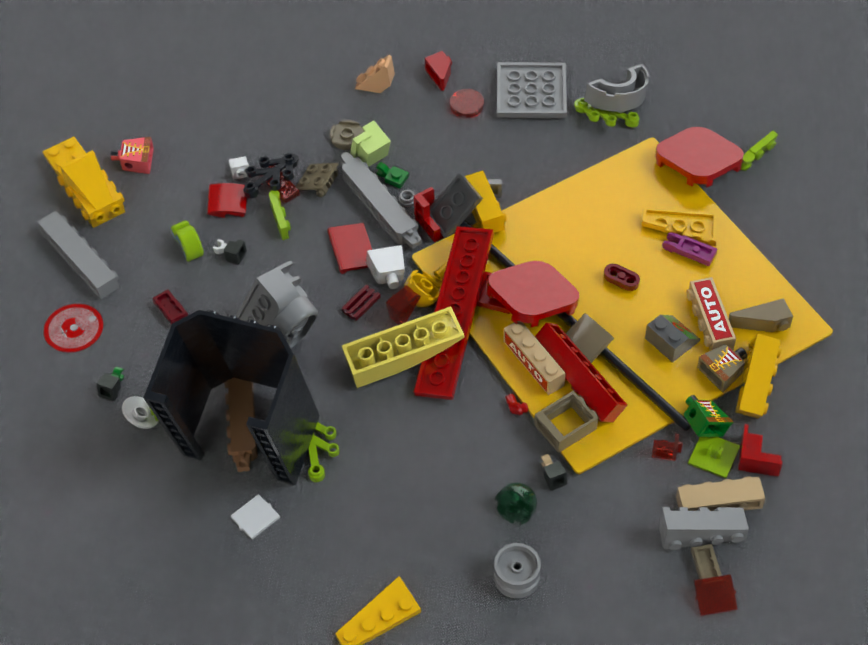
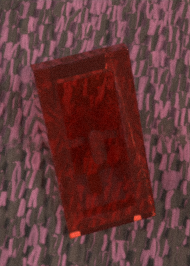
M406 285L386 301L389 317L398 325L406 323L421 296Z

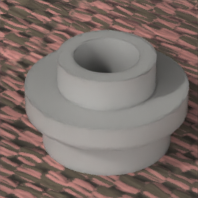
M411 190L402 191L399 195V203L405 207L413 206L414 192Z

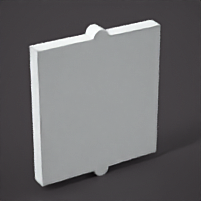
M258 494L234 512L231 518L237 523L240 530H243L251 539H254L276 522L280 515L272 508L271 503H267Z

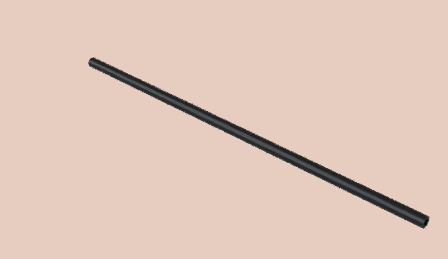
M466 220L460 225V227L474 228ZM491 244L489 254L504 268L515 266L512 261ZM566 312L556 314L570 328L577 322L572 315L569 316ZM607 347L600 353L603 358L684 431H688L691 428L684 416Z

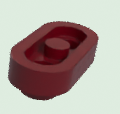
M609 264L604 269L606 281L627 291H633L639 287L640 277L637 273L618 264Z

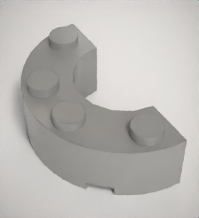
M640 64L628 69L626 83L613 84L602 79L587 83L584 101L595 109L619 113L637 108L646 98L649 73Z

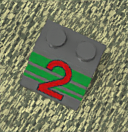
M659 315L647 324L645 339L671 362H674L700 342V338L673 315Z

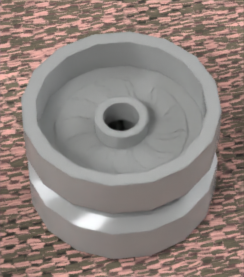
M512 543L500 549L494 559V582L497 589L505 596L518 599L530 596L536 591L540 583L541 560L538 553L532 547L523 543Z

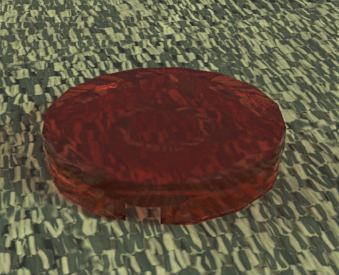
M461 89L453 93L450 98V109L452 113L459 117L466 116V118L477 116L483 110L484 98L476 90Z

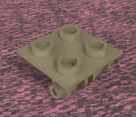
M310 164L299 180L295 190H316L318 197L325 196L329 190L328 188L331 187L338 176L337 166L339 164Z

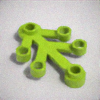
M579 98L574 102L575 110L579 113H586L590 121L597 122L601 116L607 126H615L617 118L624 119L625 125L628 127H637L639 125L640 118L636 112L625 114L595 109L584 101L585 98Z
M317 422L316 431L324 434L327 440L336 438L337 433L334 427H326ZM313 434L308 448L311 461L308 474L311 481L320 482L325 478V471L323 466L319 465L316 446L326 451L331 457L338 456L340 450L336 443L329 444ZM333 448L337 449V450L334 451V452H331V451H330V450L333 449Z

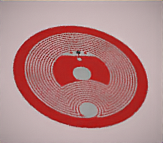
M70 304L57 309L49 316L44 325L45 340L52 348L62 352H77L90 347L98 340L103 331L101 314L95 308L85 304Z

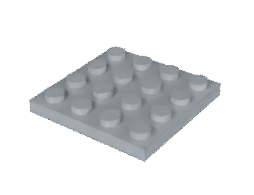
M497 62V118H567L566 63Z

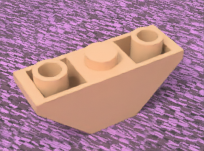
M387 55L385 58H380L364 74L361 73L356 79L355 89L382 93L390 87L395 75L392 56Z

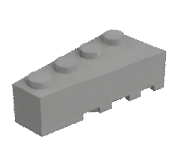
M662 507L659 523L663 549L671 550L706 544L719 545L723 542L731 541L738 543L746 540L749 531L744 509L732 507H718L714 511H710L707 507H699L696 511H688V507H679L678 511H670V507Z

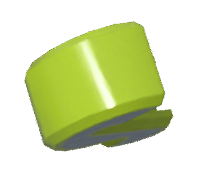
M184 220L171 226L172 235L180 243L186 261L189 262L204 255L198 234L188 221Z

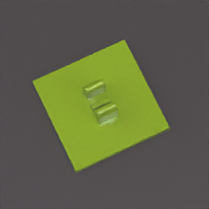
M699 437L688 464L726 479L740 449V445L719 437Z

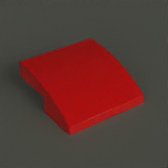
M235 183L210 184L208 189L207 215L225 218L226 214L244 217L247 202L243 191L245 185Z

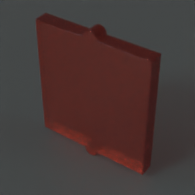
M731 574L694 580L695 600L698 601L700 616L738 610L735 598L736 590L733 587Z

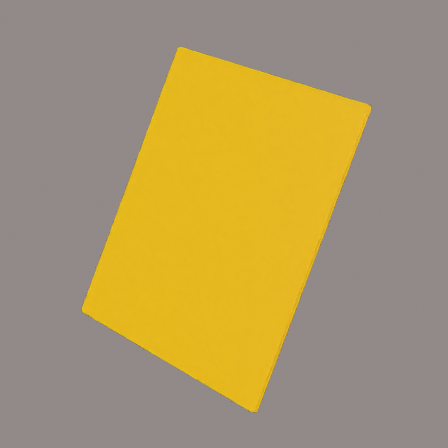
M651 137L502 210L505 212L507 219L504 222L505 230L494 233L492 244L515 265L529 261H542L550 264L560 272L579 292L578 306L572 316L578 321L586 313L612 335L614 339L607 348L684 416L685 411L689 407L686 404V400L691 395H695L698 400L713 401L744 384L742 382V373L724 392H721L697 368L699 356L710 352V349L705 346L704 333L699 330L698 318L694 316L692 311L693 304L687 298L690 281L712 277L728 319L731 312L784 298L793 315L791 327L784 331L779 330L775 332L732 328L736 337L733 351L743 348L748 354L751 349L748 347L749 341L757 334L780 339L782 352L780 357L776 358L775 365H778L831 336L833 330L698 184L693 183V187L687 185V178L667 165L660 168L656 164V147L659 142ZM643 207L717 213L716 246L707 244L718 249L710 266L675 252L666 251L662 244L665 240H668V233L642 226ZM478 223L472 225L474 228H480ZM455 234L412 255V260L421 272L428 273L440 284L439 291L442 281L435 278L433 271L448 261ZM489 254L486 272L494 273L505 269ZM609 264H618L637 273L640 277L639 287L636 290L627 291L606 281L604 278L605 267ZM476 306L469 333L519 400L522 403H527L529 413L534 419L536 413L573 391L571 389L572 385L565 380L564 387L548 395L504 343V328L514 323L511 321L512 314ZM557 315L539 320L536 327H531V323H523L534 337L546 322L558 324L565 334L570 329ZM659 315H673L700 338V342L674 362H671L645 339L647 324ZM600 354L592 362V365L628 406L614 422H601L598 420L595 431L560 452L576 474L584 473L674 423L669 416ZM745 363L743 372L745 368L749 366V364ZM572 407L550 420L563 436L585 423Z

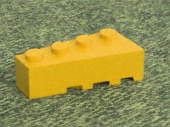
M757 334L749 341L748 347L751 349L745 361L749 366L743 372L742 382L745 385L740 388L735 413L757 419L767 413L769 404L766 403L767 396L771 395L773 384L770 383L772 376L775 377L778 365H775L776 358H779L782 352L780 339Z

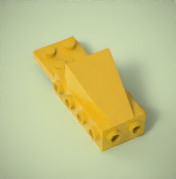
M73 136L42 151L44 157L58 175L57 180L60 186H64L68 197L73 199L75 207L81 210L84 220H88L93 228L125 213L123 205L125 199L121 192L117 193L113 181L108 180L104 169L101 170L93 150L86 153Z

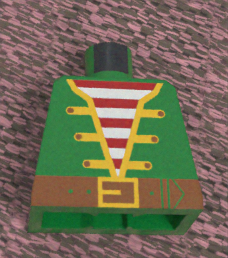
M695 395L687 398L686 404L689 407L685 411L684 417L697 436L723 437L733 424V421L713 401L698 400Z

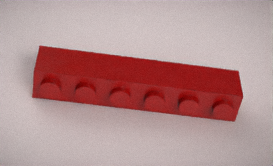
M546 322L535 338L565 372V380L572 385L571 389L584 399L589 408L596 412L598 420L601 422H614L628 406L626 402L558 324Z

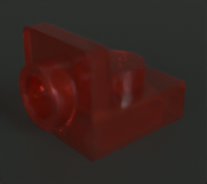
M675 433L674 442L654 440L651 457L676 461L677 453L681 454L683 442L679 441L680 434Z

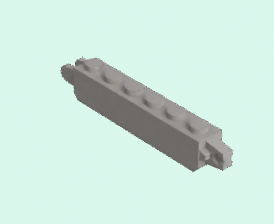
M343 153L341 155V165L344 182L397 244L403 245L407 243L412 249L420 246L422 239L417 232L418 224L416 220L410 218L407 210L398 204V200L389 193L386 185L380 183L377 175L369 170L366 162H362L359 157L354 158L351 153Z

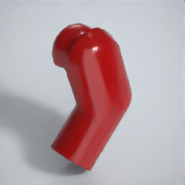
M509 394L505 397L512 414L523 415V413L529 411L527 403L523 402L520 404L517 402L514 394Z

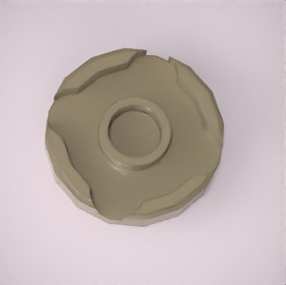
M342 120L336 126H332L330 141L338 149L351 150L352 139L362 134L364 130L356 121Z

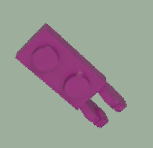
M671 232L667 235L668 240H665L662 244L666 251L675 252L707 266H710L718 250L687 236Z

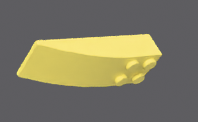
M450 306L341 346L355 385L359 388L407 370L444 351L465 338Z

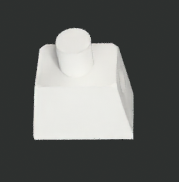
M402 245L367 251L366 264L378 284L388 283L390 289L399 287V281L403 280L405 270Z

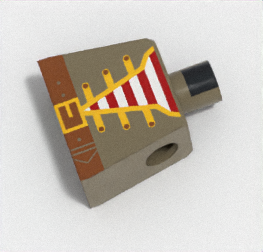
M723 345L699 356L697 368L721 392H724L743 373L745 365L743 360L747 358V353L743 348L733 351L728 345Z

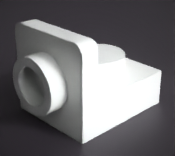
M246 156L229 159L233 180L247 177L246 168L249 167Z

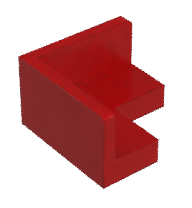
M430 187L414 195V215L417 223L435 243L444 237L440 233V227L430 217V206L435 202L434 189Z
M745 424L741 437L738 470L779 477L783 463L781 461L782 455L761 452L763 435L748 433L749 425Z

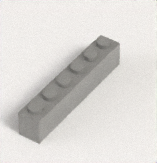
M54 211L37 221L41 234L100 299L120 288L117 281L119 280L117 273L109 269L107 262L99 258L96 250L89 247L86 239L79 236L74 226L70 227L64 215L60 216L57 211Z

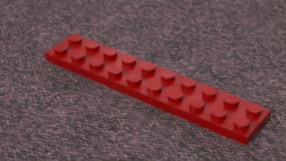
M456 227L435 312L451 306L465 338L437 355L421 362L414 389L415 396L453 400L494 236L493 229Z

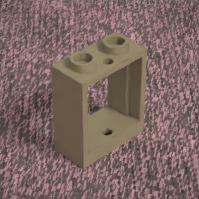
M574 391L536 413L534 419L535 427L558 453L595 431L598 424L596 412L592 409L590 410L584 399ZM572 407L585 423L563 436L550 420Z

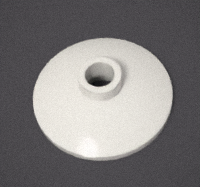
M132 396L123 402L122 412L131 424L139 428L150 429L159 422V420L156 421L155 417L151 415L150 408L144 398Z

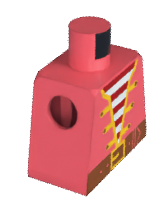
M151 137L123 140L121 150H111V160L120 161L124 171L150 174L154 151Z

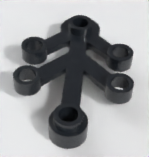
M287 153L282 158L271 160L264 156L259 159L260 167L263 169H256L255 166L247 167V177L264 176L254 183L249 182L245 184L243 189L245 197L248 199L257 197L259 195L258 188L271 178L272 180L269 183L271 190H279L281 188L280 171L286 168L283 171L284 180L290 181L294 179L293 168L298 165V156Z

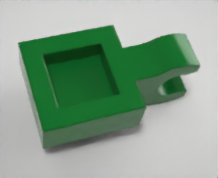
M379 162L376 167L379 169L376 174L380 177H385V183L401 189L409 177V172L395 166L389 169L382 162Z

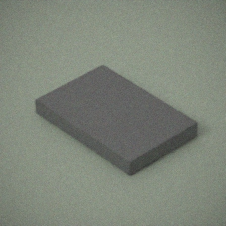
M459 173L430 206V217L440 227L442 236L447 238L454 233L456 227L461 225L483 198L466 177Z

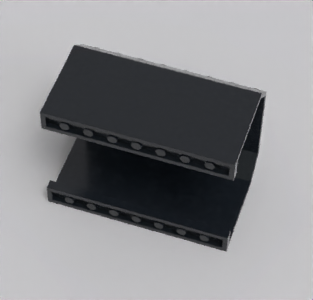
M198 310L174 322L167 335L144 395V400L181 454L198 460L203 458L204 452L195 440L194 435L211 389L232 378L276 388L277 390L266 421L249 417L246 425L276 480L296 485L320 414L294 353L281 330L271 324L264 326L254 320H240L234 315H219V313L213 310Z

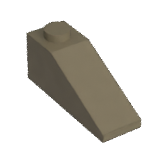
M784 298L729 314V322L732 328L766 332L784 331L791 327L793 315Z

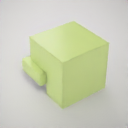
M374 120L362 127L364 130L362 134L352 139L350 152L354 158L359 157L362 162H366L368 167L388 156L391 140Z

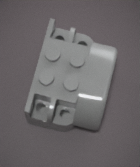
M291 260L256 278L236 317L244 321L248 319L254 320L264 326L268 324L277 326L290 348H293L309 332L318 317V310L308 300V295L299 286L301 278L299 276L292 277L288 273L293 264Z

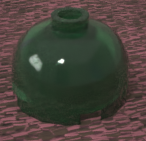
M521 482L507 484L495 497V501L497 500L498 504L496 507L498 513L510 523H514V520L521 522L520 524L527 523L537 509L535 492Z

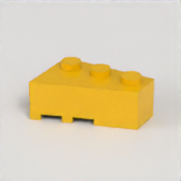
M484 171L466 175V179L483 198L471 212L479 227L482 229H493L494 233L505 230L504 222L507 221L505 212L501 211L499 202L494 196Z

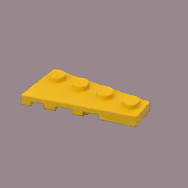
M643 207L642 226L666 233L671 232L681 236L684 235L699 242L716 246L717 213Z
M398 576L339 629L335 635L340 645H364L421 613V608L401 577Z

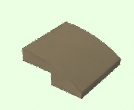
M586 313L566 333L591 363L614 339L612 335Z

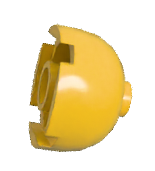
M414 270L405 281V296L413 306L429 307L438 300L440 284L428 273L423 272V274L417 273L419 270Z

